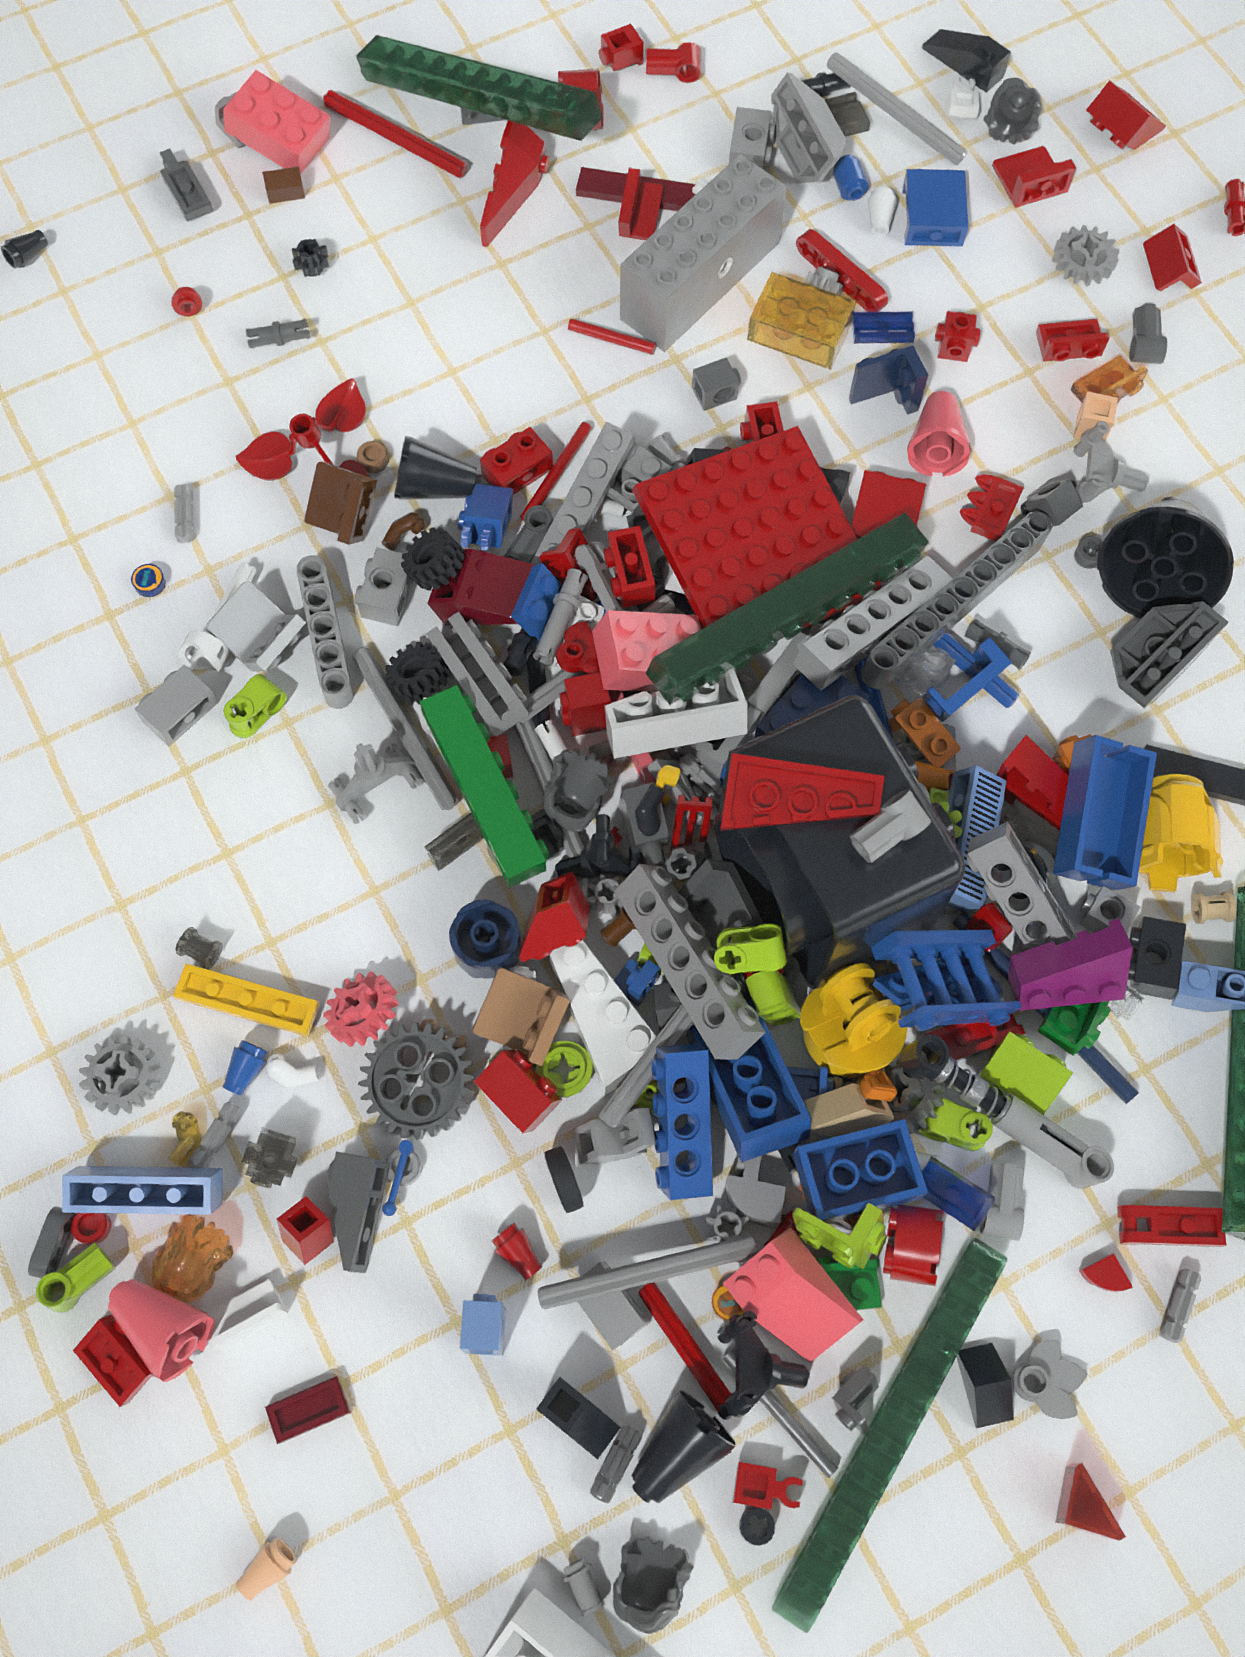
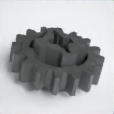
M900 1057L896 1059V1066L891 1067L887 1065L884 1067L885 1074L898 1092L891 1102L887 1101L890 1110L893 1113L898 1112V1114H893L894 1118L890 1123L905 1119L909 1133L913 1134L914 1125L919 1124L925 1129L927 1127L925 1121L927 1117L933 1119L938 1117L933 1109L935 1106L940 1107L944 1105V1102L938 1095L944 1093L945 1088L941 1083L938 1084L935 1080H929L926 1077L920 1078L924 1081L912 1078L903 1070Z

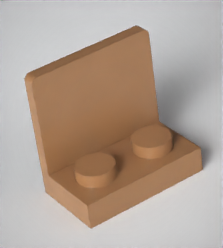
M499 967L472 1031L474 1034L515 1050H520L526 1054L529 1062L542 1066L570 999L561 990Z

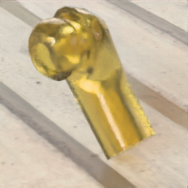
M180 1111L173 1116L171 1122L172 1127L176 1130L179 1143L168 1159L180 1167H184L198 1147L202 1137L196 1117L192 1113Z

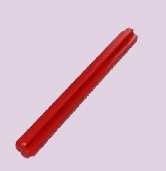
M328 90L324 94V105L458 178H463L464 174L467 173L466 161L333 90Z

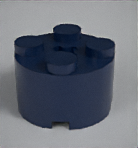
M487 899L468 903L459 910L449 930V940L455 960L473 978H494L499 967L509 970L519 961L522 944L519 924L514 913L506 906L504 907ZM488 936L490 942L484 943L481 937Z

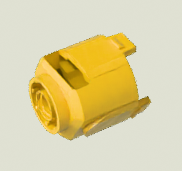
M1182 774L1154 777L1139 872L1147 874L1149 890L1174 893L1177 890L1178 878L1197 876L1212 871L1214 878L1222 877L1221 866L1223 858L1221 854L1220 821L1215 809L1212 807L1203 782L1193 776Z

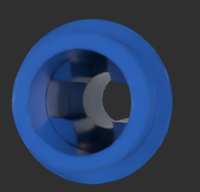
M241 1040L238 1047L234 1046L222 1087L242 1096L267 1062L264 1058L268 1051Z

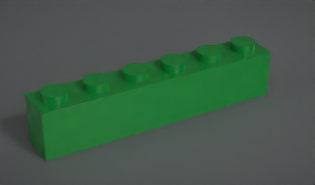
M456 685L421 700L422 715L508 887L511 888L545 872L546 859L550 857L542 839L536 840L530 830L534 828L531 816L526 809L520 810L516 802L519 799L518 791L512 780L506 782L501 772L505 769L498 752L494 751L491 753L486 743L490 741V737L482 722L476 723L472 715L476 711L469 695H462Z

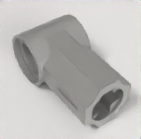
M909 789L898 793L881 806L880 809L882 811L849 835L852 845L867 862L872 863L898 842L914 837L931 823L930 818Z
M1009 1163L991 1164L987 1201H985L981 1212V1234L1016 1241L1020 1240L1024 1226V1209L1020 1208L1024 1168Z

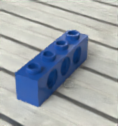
M698 1043L656 1047V1058H652L651 1070L653 1079L657 1080L658 1094L653 1095V1111L659 1119V1130L654 1132L655 1150L657 1153H660V1167L655 1169L657 1188L661 1189L670 1200L713 1196L708 1050ZM681 1077H686L685 1088L678 1093H673L675 1081ZM681 1114H687L686 1124L682 1128L674 1129L676 1118ZM684 1150H688V1159L683 1164L676 1165L677 1155Z

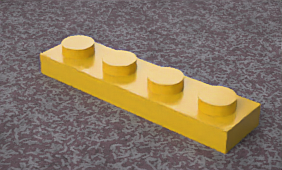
M186 963L173 994V997L179 1001L305 1037H309L320 1003L313 999Z

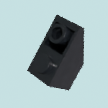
M561 1377L558 1378L536 1408L537 1411L597 1460L621 1428Z

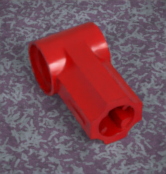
M692 42L682 43L677 49L647 48L646 74L676 75L681 82L693 83L701 75V48Z

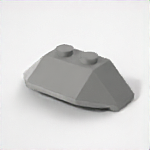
M787 72L771 94V102L774 105V140L797 183L821 182L839 160L847 140L825 100L795 75Z

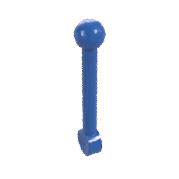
M404 1140L399 1144L400 1159L388 1202L382 1207V1211L386 1216H392L397 1211L395 1200L408 1155L414 1150L413 1144L409 1140Z

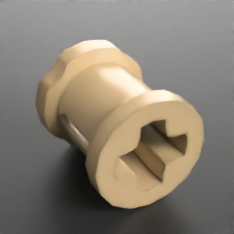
M1224 891L1221 895L1214 896L1194 893L1191 899L1193 920L1197 924H1203L1206 920L1223 919L1226 922L1234 921L1236 917L1234 895L1229 891Z

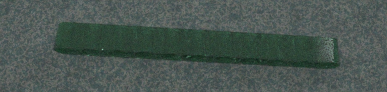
M976 1237L972 1239L963 1253L871 1422L869 1431L864 1435L773 1603L771 1609L773 1612L804 1633H808L816 1621L1007 1263L1008 1257Z

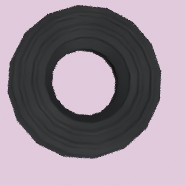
M562 1146L544 1152L551 1178L564 1211L571 1213L584 1207L580 1189Z

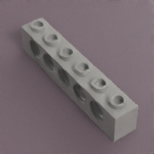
M926 556L918 563L912 561L905 567L901 575L898 577L893 575L888 578L877 592L875 590L868 592L860 604L857 606L851 604L842 612L837 620H828L816 635L812 636L809 634L804 637L796 648L799 652L793 665L817 688L823 690L868 657L878 643L953 578L929 556Z
M639 864L614 892L714 1058L737 1060L766 1033L758 1021L759 1016L744 999L738 982L729 974L720 971L714 963L716 950L712 948L707 940L702 925L695 921L690 913L685 898L675 889L671 882L670 874L660 866Z

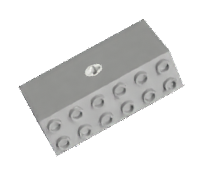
M741 154L710 182L700 177L692 189V192L696 195L620 264V320L648 341L656 343V346L663 352H666L779 244L787 186Z

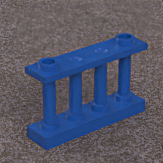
M991 930L894 931L871 947L875 960H892V963H897L914 1009L912 1013L898 1020L900 1028L916 1027L917 1031H923L936 1025L989 1022L990 1026H997L1011 1019L1009 1015L1022 1008L1020 1001L1000 1002L983 959L985 955L984 950L996 943ZM935 958H940L942 962H946L961 1004H952ZM960 958L969 961L985 1003L976 1002ZM911 959H916L917 962L922 963L937 1005L928 1006Z

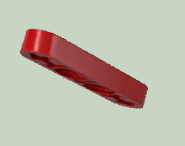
M809 229L796 239V247L801 256L817 270L818 267H822L839 274L837 283L843 285L841 290L865 311L874 315L888 304V296L885 290L818 232Z

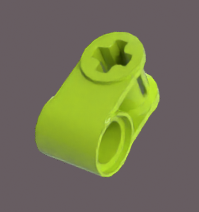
M262 674L254 675L224 706V716L229 722L231 732L238 738H248L256 734L273 715L283 708L287 700V694Z
M761 924L740 928L730 927L721 931L717 937L714 963L720 971L726 974L753 971L771 972L781 969L787 962L782 930L776 924ZM729 937H732L731 943H728ZM732 958H735V963L732 965Z
M942 1097L940 1098L944 1105L940 1107L935 1106L933 1109L938 1117L936 1119L927 1117L925 1119L927 1127L923 1129L919 1126L918 1132L927 1138L945 1142L972 1152L984 1147L993 1133L992 1123L986 1115L957 1105L953 1101ZM971 1125L977 1127L976 1132L979 1134L977 1138L970 1136L971 1130L969 1128Z

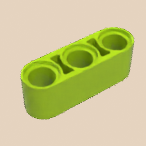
M777 970L771 972L761 971L745 980L758 1016L768 1023L778 1026L800 1018L801 1010L791 983Z

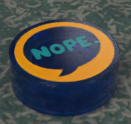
M144 564L134 570L131 576V583L139 595L154 597L164 590L166 579L158 566Z

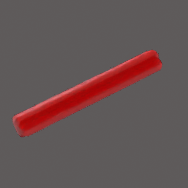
M656 1283L646 1284L639 1290V1297L716 1410L721 1411L718 1407L726 1402V1398L731 1394Z

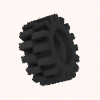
M435 527L430 528L429 533L426 530L420 532L421 537L415 536L412 539L414 544L406 546L405 549L408 553L402 554L404 561L401 562V566L404 568L403 571L420 588H425L427 591H431L432 587L435 590L439 589L440 583L448 584V578L450 576L455 578L457 575L455 569H461L463 565L460 562L464 560L463 548L446 530L440 527L438 529Z
M416 642L415 647L412 644L406 645L407 650L404 652L400 648L396 652L398 657L392 656L389 659L392 665H386L385 668L387 683L402 702L405 703L406 701L410 705H413L415 701L419 705L420 701L424 700L423 698L431 697L434 692H442L443 690L440 688V685L446 686L448 683L446 677L450 676L449 668L437 649L427 642L424 645L422 642ZM423 669L421 673L411 678L414 673Z

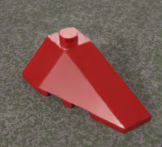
M514 114L509 115L501 138L500 148L503 149L501 164L495 163L493 191L488 192L480 223L481 242L484 247H488L538 187L542 174H547L550 157L546 155L545 142Z

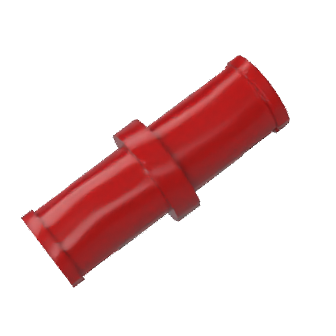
M1232 179L1225 185L1227 202L1224 205V213L1228 217V233H1231L1232 236H1240L1245 233L1244 181L1241 182V179Z

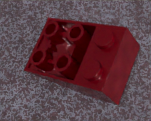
M463 549L464 560L460 561L463 565L461 569H455L457 573L455 578L450 576L448 584L440 583L439 589L435 590L432 588L427 602L429 607L445 625H451L448 618L457 612L460 613L465 622L472 619L475 625L518 624L511 617V614L535 564L476 549Z

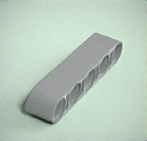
M308 555L298 562L297 576L317 675L326 703L332 708L342 709L352 702L354 692L331 582L324 561L318 556ZM312 574H319L314 578H308ZM324 601L322 605L314 606L316 602ZM324 629H331L326 634H319ZM330 657L337 658L335 661L331 663L325 662V660ZM335 686H343V688L337 692L330 691Z

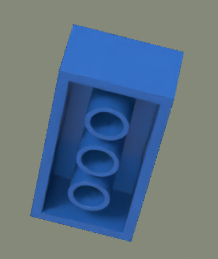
M752 999L747 1000L748 1005L756 1011ZM760 1016L758 1021L766 1033L737 1060L715 1059L695 1025L693 1024L688 1030V1044L698 1043L708 1050L710 1093L741 1163L810 1138L811 1117L764 1019Z

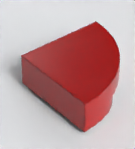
M1114 1253L1079 1271L1088 1283L1106 1291L1122 1292L1133 1288Z

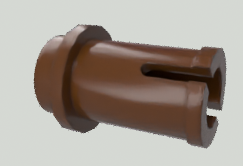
M622 907L620 914L605 928H602L600 934L607 944L616 947L636 927L624 907Z

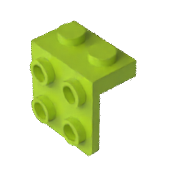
M870 1203L867 1204L850 1236L798 1207L795 1208L792 1214L796 1229L801 1234L799 1238L804 1243L815 1249H819L820 1246L825 1247L833 1252L832 1257L848 1268H852L855 1264L864 1269L872 1253L877 1256L887 1239V1235L884 1234L886 1225H884L882 1210Z

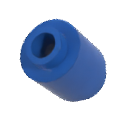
M853 155L840 157L835 163L833 170L840 195L844 200H858L867 192L869 187L861 162Z

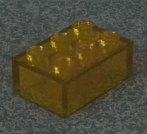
M771 272L750 316L747 340L831 370L852 324L856 301Z

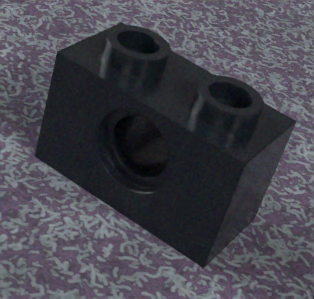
M1143 916L1139 926L1132 927L1130 943L1135 948L1134 958L1130 961L1128 980H1130L1129 992L1172 1000L1178 990L1186 924ZM1146 953H1157L1161 957L1162 962H1151L1146 957Z

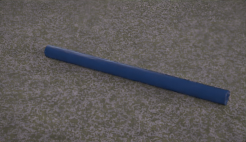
M964 911L952 924L958 930H968L965 925L971 920V917ZM997 946L994 950L985 953L984 957L1008 981L1010 958ZM1048 1008L1035 1010L1044 1019ZM1094 1045L1089 1049L1084 1046L1077 1052L1086 1064L1125 1104H1128L1139 1094Z

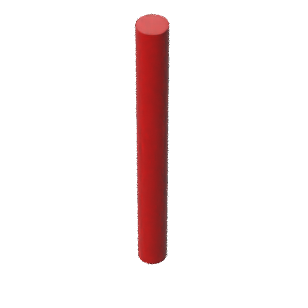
M581 422L521 513L520 518L523 521L527 510L533 506L542 505L592 430L588 423Z

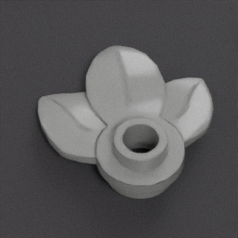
M1043 1341L1032 1348L1028 1362L1021 1364L1013 1374V1387L1022 1399L1036 1402L1045 1415L1057 1419H1069L1078 1414L1069 1394L1081 1386L1088 1374L1087 1371L1074 1362L1061 1359L1059 1341ZM1029 1374L1033 1375L1037 1380V1386L1033 1390L1029 1389L1025 1383V1379Z

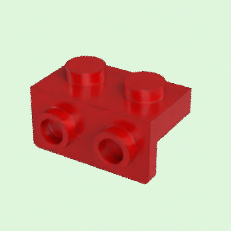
M1097 319L1038 324L1036 330L1043 362H1061L1076 358L1092 359L1102 356L1109 341L1108 333H1101Z

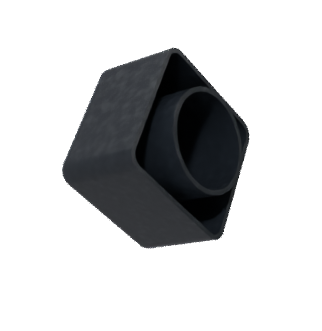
M857 695L842 698L730 750L719 812L714 819L715 835L722 860L734 863L764 924H776L781 927L786 958L792 955L798 961L799 972L811 990L824 987L828 978L844 966H852L859 963L871 965L879 961L875 960L871 947L894 931H932L965 874V861L955 843V830L948 814L940 804L936 802L931 804L917 781L918 770L908 749L900 742L894 743L871 704ZM734 753L885 776L881 806L893 796L909 789L930 818L931 823L914 837L898 842L872 863L867 862L852 845L849 835L875 816L720 830L731 755Z

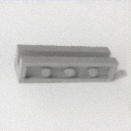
M457 612L448 618L453 628L443 635L436 626L426 634L466 694L469 695L484 721L497 737L529 715L522 704L528 699L517 683L512 686L509 685L507 681L512 676L503 663L500 661L495 665L492 659L497 657L487 640L482 643L479 642L478 638L482 634L473 620L470 619L465 622L460 613Z

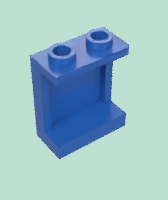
M906 169L902 187L903 194H906L907 227L904 235L905 245L963 247L969 227L965 170Z
M990 637L971 655L983 668L980 673L948 700L943 699L933 686L922 696L926 705L942 722L1012 663Z

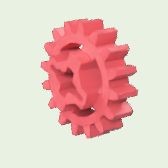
M372 971L366 977L360 972L357 973L353 982L346 978L344 980L345 987L343 989L335 988L334 992L337 996L335 999H328L326 1002L331 1009L323 1013V1016L328 1020L325 1027L340 1043L345 1042L349 1047H352L356 1041L361 1046H364L369 1036L377 1040V1031L379 1029L387 1031L389 1027L385 1022L387 1019L396 1017L391 1008L399 1005V1001L394 998L397 991L382 975L377 976Z

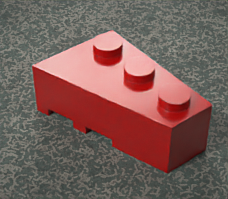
M1025 735L1002 763L996 776L1006 780L1004 801L1058 840L1069 776L1034 741Z

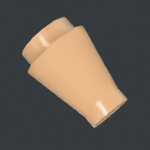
M275 1538L271 1543L265 1542L243 1576L236 1581L239 1592L246 1599L252 1600L257 1594L292 1572L291 1567L296 1563L293 1551L279 1538Z

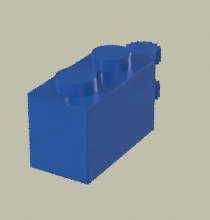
M482 484L475 485L472 495L466 496L464 511L461 510L459 514L458 529L462 530L461 547L469 548L470 544L480 545L481 550L489 551L490 547L501 548L512 518V488Z

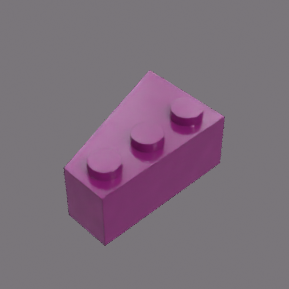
M1120 919L1108 922L1110 927L1088 934L1087 930L1075 933L1077 939L1056 946L1054 941L1010 956L1008 983L1015 1001H1020L1022 1006L1019 1011L1125 999L1133 947Z

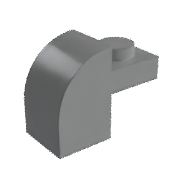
M638 1108L627 1113L615 1128L608 1126L601 1119L591 1120L575 1128L574 1135L580 1165L606 1163L647 1153L646 1148L656 1144L655 1130L649 1108Z
M738 1156L735 1172L742 1173L741 1177L728 1175L725 1183L726 1197L731 1208L735 1205L737 1208L736 1214L739 1217L748 1216V1222L777 1228L781 1221L786 1187L757 1181L762 1156L741 1163Z

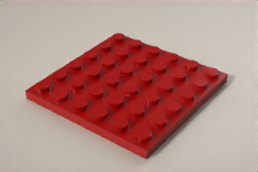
M798 426L635 484L632 489L695 615H698L700 625L720 663L836 616L851 604L854 606L860 604L864 596L871 590L877 592L882 587Z

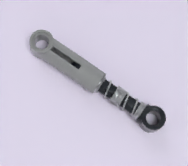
M927 1034L906 1045L901 1051V1066L909 1076L914 1078L926 1077L929 1080H935L938 1084L944 1082L947 1084V1089L953 1088L958 1092L959 1098L961 1097V1099L973 1105V1107L978 1105L986 1111V1116L991 1114L992 1125L1062 1171L1066 1180L1073 1187L1078 1189L1088 1188L1104 1183L1112 1177L1114 1162L1111 1155L1104 1148L1088 1146L1015 1095L1001 1096L998 1094L996 1087H989L987 1081L977 1074H971L970 1069L963 1070L960 1068L958 1062L950 1057L949 1048L941 1037ZM921 1051L926 1054L928 1062L924 1060Z

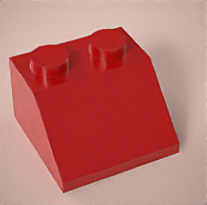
M1110 80L1086 109L1093 116L1090 122L1102 132L1105 128L1113 134L1110 140L1122 150L1125 146L1136 150L1162 132L1166 127L1161 120L1131 94Z

